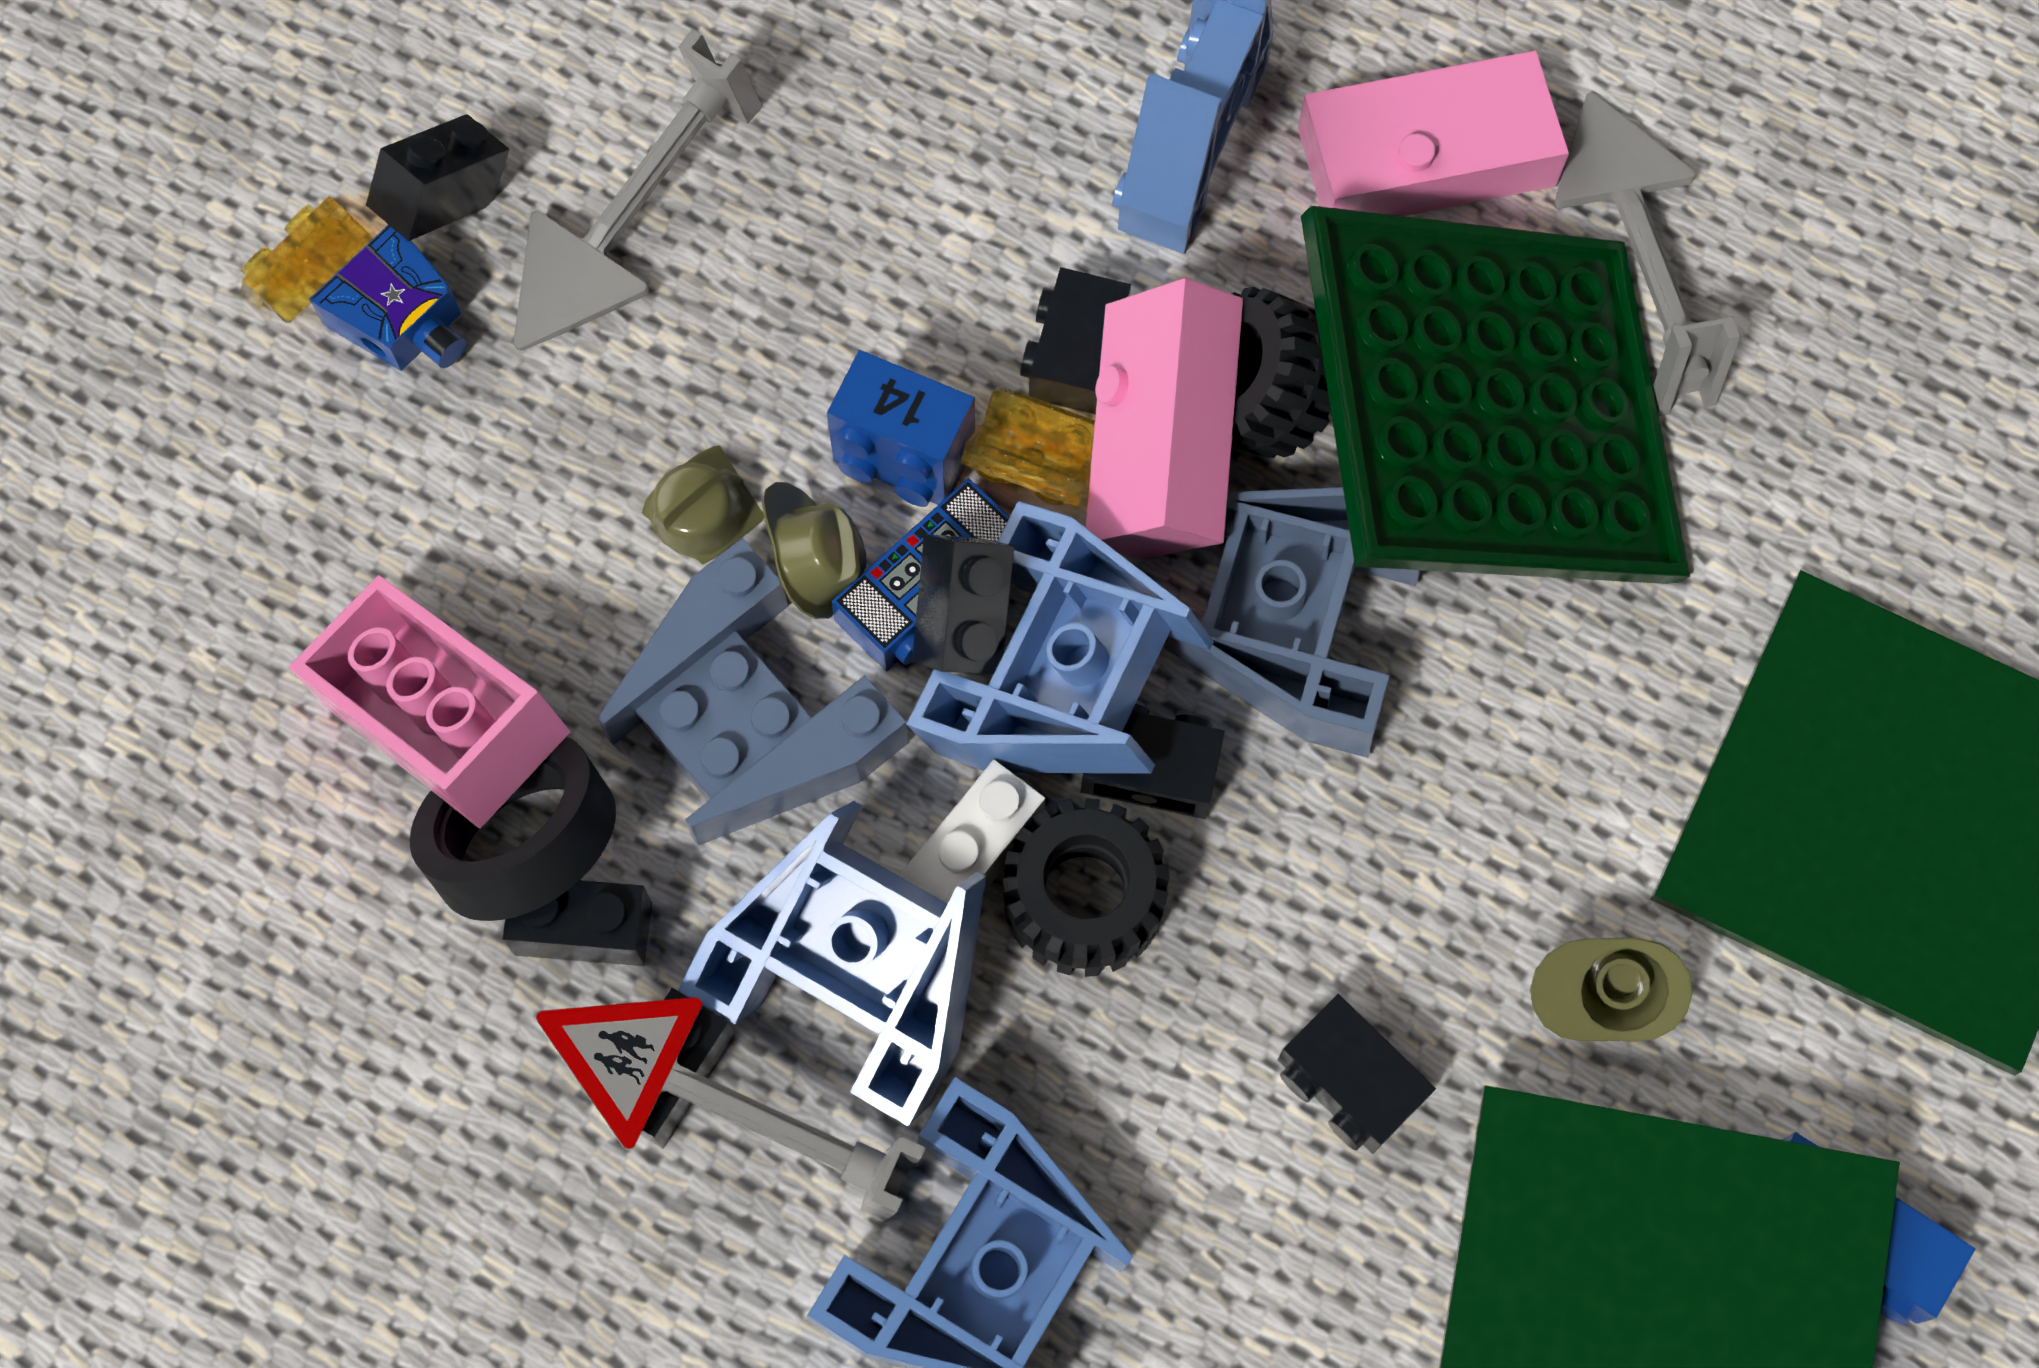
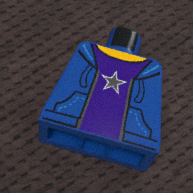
M389 225L309 298L322 324L328 329L400 371L421 352L439 367L448 368L461 357L466 347V341L449 327L461 315L452 290L412 241L408 242Z

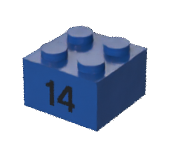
M860 349L827 411L833 461L839 463L838 468L840 471L858 482L871 483L873 478L892 485L895 487V493L900 498L919 507H926L929 502L939 505L954 491L976 446L975 397Z

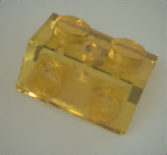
M330 195L316 209L310 204L302 208L284 228L289 235L273 250L268 246L261 248L241 269V272L245 275L242 279L241 295L258 310L266 304L285 323L293 322L311 304L309 298L373 239L371 234Z
M998 386L991 394L984 421L966 441L960 463L976 469L981 477L991 482L1002 484L1012 482L1034 490V494L1045 502L1055 505L1069 503L1077 506L1089 490L1095 420Z

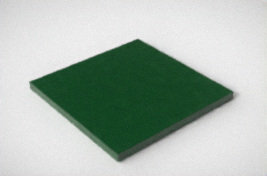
M1312 205L1301 215L1355 567L1658 584L1679 583L1690 577L1625 242Z
M1800 570L1793 580L1650 900L2014 1076L2021 1073L2039 1030V680Z
M1484 1085L1439 1368H1873L1900 1162Z

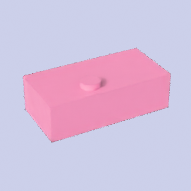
M1536 50L1305 94L1298 124L1299 135L1319 205L1321 207L1407 216L1556 187L1569 155Z
M1183 278L1105 305L1100 372L1095 388L1097 405L1085 528L1119 554L1133 558L1150 559L1224 543L1243 298L1188 278Z
M380 575L288 667L331 712L479 829L571 732L536 689Z

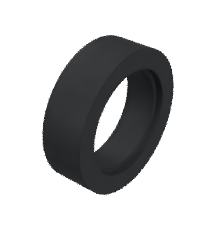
M566 737L496 811L497 813L513 801L535 792L551 789L564 790L557 809L546 824L527 841L497 857L474 862L463 861L467 847L479 828L433 791H430L416 813L410 831L411 856L444 902L455 913L479 921L505 920L529 913L550 903L572 888L600 858L614 830L616 821L615 799L587 754L573 739Z

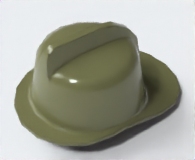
M720 445L712 446L696 454L686 463L678 465L665 473L645 500L642 514L651 521L653 529L664 544L679 554L698 560L701 564H705L721 555L764 519L762 510Z
M775 482L765 489L762 507L774 549L775 564L780 583L788 598L802 613L814 619H829L833 616L831 601L854 582L866 568V550L863 539L853 520L844 509L830 503L817 505L803 490L788 482Z
M1625 937L1584 938L1563 943L1545 956L1534 972L1530 987L1532 1007L1543 1026L1561 1038L1576 1041L1638 1042L1657 1039L1674 1030L1688 1012L1693 995L1690 973L1676 953L1661 943Z

